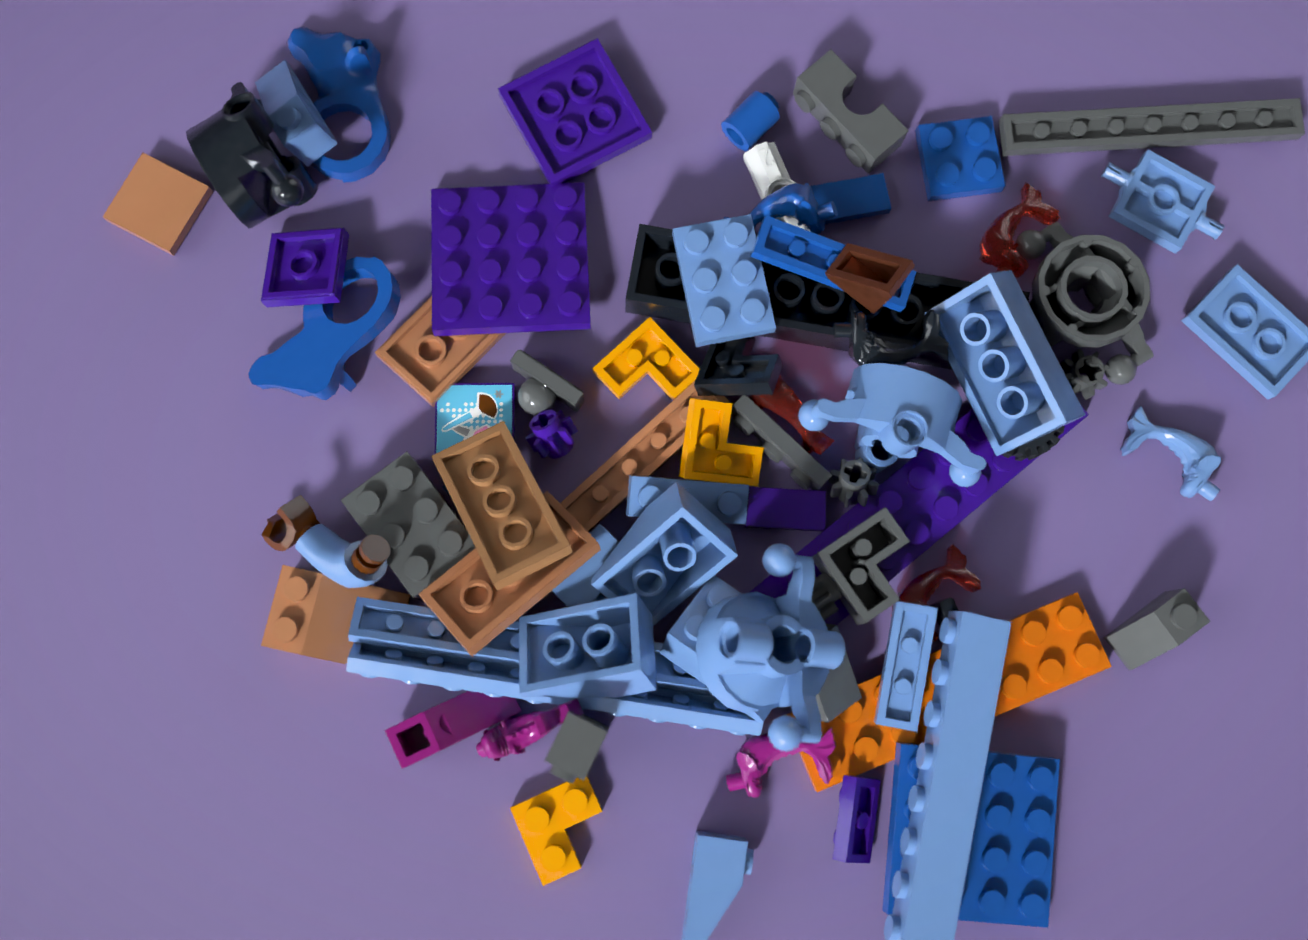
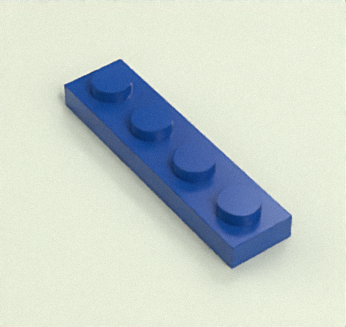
M767 215L764 217L750 257L843 291L827 278L825 272L844 249L845 244ZM912 270L893 297L883 305L884 307L898 312L905 309L916 271Z

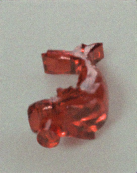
M1027 182L1020 190L1021 203L999 215L985 231L979 245L981 253L979 259L982 262L996 267V272L1012 270L1015 278L1021 277L1029 268L1027 260L1022 258V255L1017 251L1018 243L1014 244L1012 238L1015 235L1014 231L1017 229V225L1020 224L1021 217H1031L1048 226L1061 218L1057 209L1042 202L1041 191L1035 190Z
M782 375L778 378L773 395H749V398L760 409L767 408L787 420L800 433L802 437L801 447L809 454L815 452L818 455H822L835 441L820 430L808 431L801 425L799 409L802 403L791 387L782 379Z
M952 544L947 549V560L944 566L917 576L907 583L897 596L900 598L899 601L928 606L927 602L931 599V595L939 587L943 579L953 580L963 589L972 593L982 589L981 581L974 573L966 569V555H963ZM935 629L932 643L938 639Z

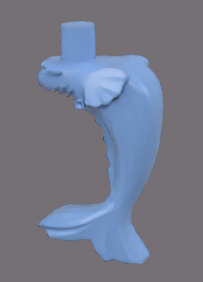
M1140 406L1127 422L1131 435L1124 441L1120 449L1122 456L1132 453L1147 439H1157L1164 446H1168L1180 458V462L1183 464L1184 472L1182 477L1185 479L1180 487V494L1184 497L1192 498L1196 493H1199L1207 500L1212 501L1220 491V488L1208 481L1210 475L1221 462V457L1217 455L1215 448L1201 438L1186 431L1152 424L1147 419L1142 406Z

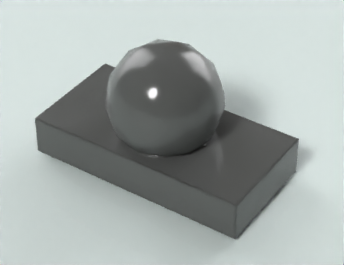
M517 350L511 358L510 362L513 370L528 379L521 385L518 391L519 405L526 413L537 415L542 411L551 410L555 405L556 399L575 412H578L585 402L581 389L523 350Z

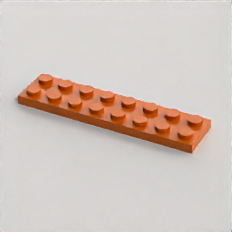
M1078 592L1007 620L1011 622L995 716L1112 667ZM942 648L930 653L917 732L875 724L874 718L882 673L857 683L862 696L860 700L829 723L821 721L822 736L833 727L837 744L834 751L829 755L833 765V777L830 779L829 784H826L819 776L813 758L803 751L799 752L816 792L843 782V775L857 776L894 760L896 742L924 743L927 726L924 724V712L927 703L932 701L935 684L932 682V669L935 661L940 659ZM793 711L783 715L795 718Z

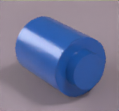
M753 91L721 123L722 130L732 144L742 151H748L780 119L779 104L768 92Z

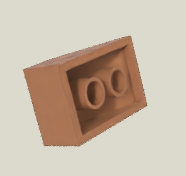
M282 565L261 646L347 665V658L354 643L349 641L348 632L357 597L409 604L411 595L372 585L361 588H347L339 585L322 573Z

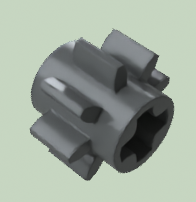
M1078 349L1072 353V360L1064 359L1059 364L1064 370L1074 393L1082 392L1086 400L1095 395V389L1101 390L1108 385L1103 376L1110 367L1109 365H1103L1102 361L1098 358L1099 352L1096 351L1092 355L1084 356L1083 351Z
M843 458L840 463V471H830L832 476L829 478V482L834 484L830 496L831 498L838 497L844 503L845 508H848L849 505H856L858 502L861 506L865 507L868 495L874 496L877 494L879 484L873 481L877 469L869 468L863 462V458L850 461Z
M823 572L815 577L811 602L817 607L822 619L825 620L839 610L834 602L842 596L833 580Z

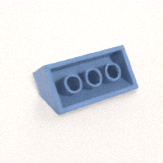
M1012 270L990 273L931 309L940 318L938 335L949 343L947 347L949 353L948 361L996 457L1086 415Z

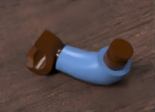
M302 495L279 507L277 514L267 519L268 524L261 534L265 542L277 551H285L295 545V549L312 566L326 577L347 588L367 587L379 581L386 573L387 558L391 552L388 542L379 535L371 534L362 541L353 543L342 539L328 527L320 524L313 509Z

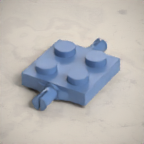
M1149 149L1141 156L1138 164L1130 173L1109 162L1101 174V177L1120 186L1118 200L1108 217L1173 253H1177L1182 249L1189 234L1195 229L1216 240L1225 228V225L1205 215L1207 201L1215 186Z

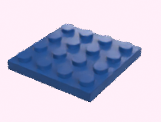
M896 742L882 911L887 915L892 914L895 897L892 893V883L895 873L901 869L903 854L900 850V840L903 830L909 827L911 811L908 807V797L912 786L917 784L919 768L916 765V754L920 744ZM988 751L958 920L1048 928L1060 759Z

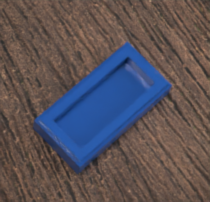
M884 173L811 186L818 205L833 201L837 208V216L825 220V225L888 214L892 209Z

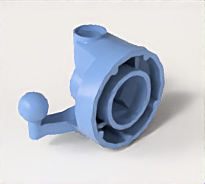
M887 363L864 364L854 369L845 400L833 402L828 399H813L803 403L799 409V421L808 431L822 430L828 425L829 421L858 423L859 426L854 445L856 449L855 460L863 458V462L869 468L877 469L876 474L892 465L898 458L910 459L916 457L919 446L939 453L951 463L949 476L958 486L969 487L976 484L981 477L982 470L986 466L985 459L971 453L965 442L954 433L962 404L958 391L947 382L917 369ZM875 445L883 451L884 461L874 457L871 446Z
M778 543L771 545L764 552L762 562L767 572L775 577L786 576L793 570L787 594L778 598H772L759 592L724 598L708 610L701 622L695 650L699 672L710 693L727 708L750 713L791 706L795 718L780 716L770 724L768 731L769 740L776 749L787 752L797 748L801 742H820L822 738L821 715L815 696L820 692L829 674V669H836L843 662L845 642L841 634L836 631L827 630V626L817 607L811 602L815 582L813 558L795 555L789 546Z

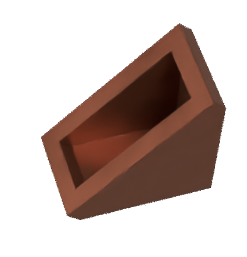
M847 243L825 272V275L835 285L874 314L893 297L915 267V264L910 259Z

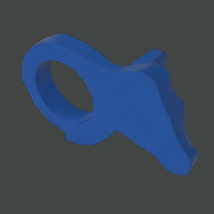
M306 27L293 29L288 39V47L293 58L304 65L312 83L317 89L318 98L313 103L323 120L325 121L328 117L338 112H353L367 119L372 129L370 142L360 155L350 160L339 161L322 155L311 166L324 176L343 180V183L355 182L373 174L385 161L391 143L390 124L377 88V74L381 62L380 52L372 41L367 38L355 39L341 32L320 34Z
M374 256L373 258L354 257L346 260L342 290L350 283L362 278L377 280L378 293L375 303L370 310L360 319L344 324L335 323L333 320L334 303L304 305V328L302 331L273 353L261 356L253 363L248 373L251 383L261 389L279 388L302 397L314 396L322 400H327L335 395L339 384L351 392L357 385L345 371L346 360L378 336L391 323L398 311L401 299L399 282L386 265Z

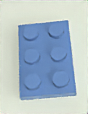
M751 214L673 228L672 236L696 347L774 333L776 325L762 262L750 257L756 241Z
M1238 264L1230 268L1181 320L1267 400L1276 397L1308 362V327Z

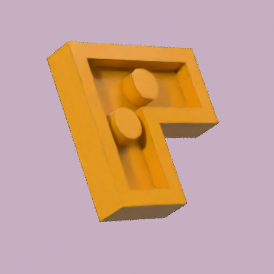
M651 317L644 321L592 368L593 373L618 399H621L648 374L674 400L696 380L700 370Z
M697 398L689 399L679 477L758 487L764 448L727 442L732 403Z
M588 775L584 781L576 777L573 783L565 781L510 807L543 886L582 867L566 828L603 811Z

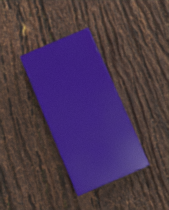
M749 487L745 528L818 532L825 530L826 491Z

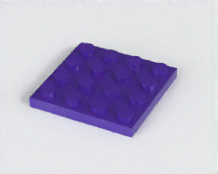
M584 182L558 183L554 186H551V184L431 189L432 332L434 336L591 329Z

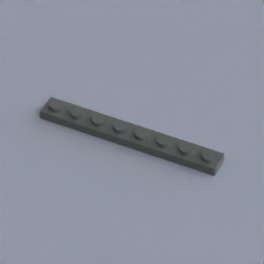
M1300 98L1003 114L999 120L1003 156L1298 140L1305 134Z

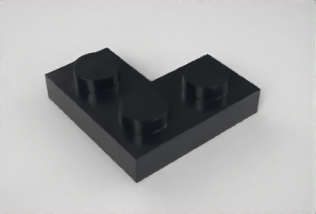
M755 336L710 344L694 382L698 396L773 395L783 367L779 354L750 355L756 341Z

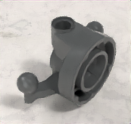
M1058 222L1052 223L1041 231L1033 229L1023 231L1018 235L1015 243L1017 254L1022 258L1032 260L1040 257L1044 253L1048 241L1054 248L1038 267L1032 282V300L1029 303L1050 346L1064 341L1076 347L1100 348L1122 339L1130 356L1123 354L1112 356L1106 363L1110 368L1105 371V375L1114 384L1123 385L1131 382L1136 375L1137 367L1154 356L1153 351L1145 341L1139 324L1150 301L1149 276L1140 258L1125 244L1104 235H1079L1073 237L1066 233ZM1083 288L1085 296L1095 308L1091 310V313L1083 312V310H1080L1071 302L1067 292H1078Z

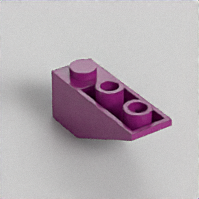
M467 691L386 729L385 732L403 769L522 711L516 698L506 696L490 697L484 693Z

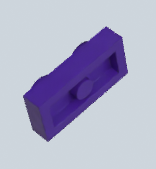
M843 775L842 787L839 792L840 805L837 828L833 836V860L845 863L870 864L881 780Z

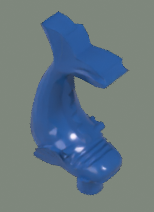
M794 183L766 196L749 214L752 217L754 230L756 225L761 223L766 215L773 218L787 216L798 220V226L805 224L811 232L820 234L825 229V220L837 216L838 213L833 201L818 205L814 192L808 183L804 185Z

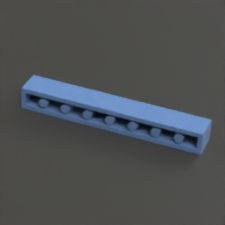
M949 611L948 617L942 621L939 632V639L943 642L940 659L935 661L932 669V682L935 684L932 701L927 703L924 712V724L927 726L925 741L919 745L916 754V765L919 768L917 784L912 786L908 797V807L911 811L909 827L905 828L901 835L900 850L903 854L900 871H897L893 878L892 893L895 897L892 914H889L885 921V940H954L1011 628V622L965 611Z

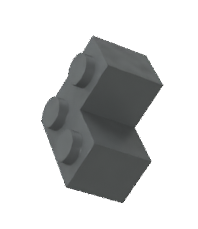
M885 507L811 558H813L821 574L825 572L833 580L842 596L839 600L854 622L860 625L867 623L900 600L876 564L910 541Z

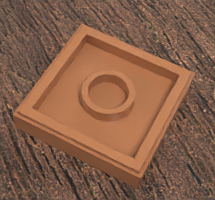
M142 152L102 217L109 223L174 256L213 193V190L200 181Z

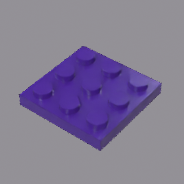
M598 38L498 88L501 100L551 186L558 183H566L652 138V131Z

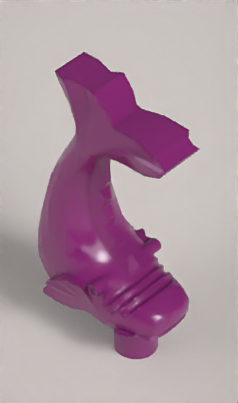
M574 699L552 709L504 719L498 726L493 727L489 731L485 729L481 741L477 743V753L481 757H488L494 759V761H500V758L510 754L526 753V747L540 740L552 729L561 725L569 711L578 715L583 714L578 699Z
M833 727L822 736L819 743L801 742L797 748L787 752L776 749L770 742L768 733L747 739L737 753V762L741 772L726 775L729 791L745 788L748 797H759L763 790L762 776L768 771V766H771L774 760L787 757L789 754L795 755L802 751L813 758L819 776L826 784H829L830 779L833 777V765L829 755L837 745Z

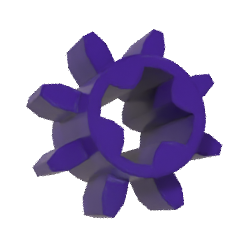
M545 410L533 417L529 426L533 433L525 438L533 451L538 452L541 458H545L548 455L552 459H557L571 451L575 443L571 435L578 432V429L570 416L566 417L562 410L557 413L554 410Z

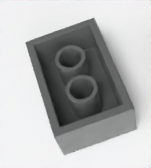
M407 451L341 499V502L367 536L371 534L379 535L388 542L391 552L387 558V564L410 595L417 600H422L419 595L420 592L476 548L465 525L416 460Z

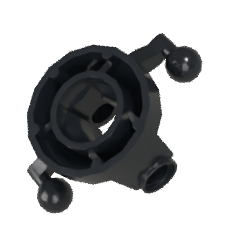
M238 82L231 87L233 95L224 104L223 108L208 119L187 130L186 135L195 157L218 194L240 222L250 229L291 206H300L314 197L318 188L297 157L282 156L269 136L274 128V123L265 112L261 99H257L246 89L242 82Z

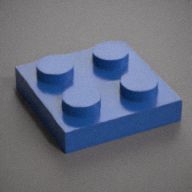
M992 116L917 126L915 135L928 202L999 193L1006 187Z

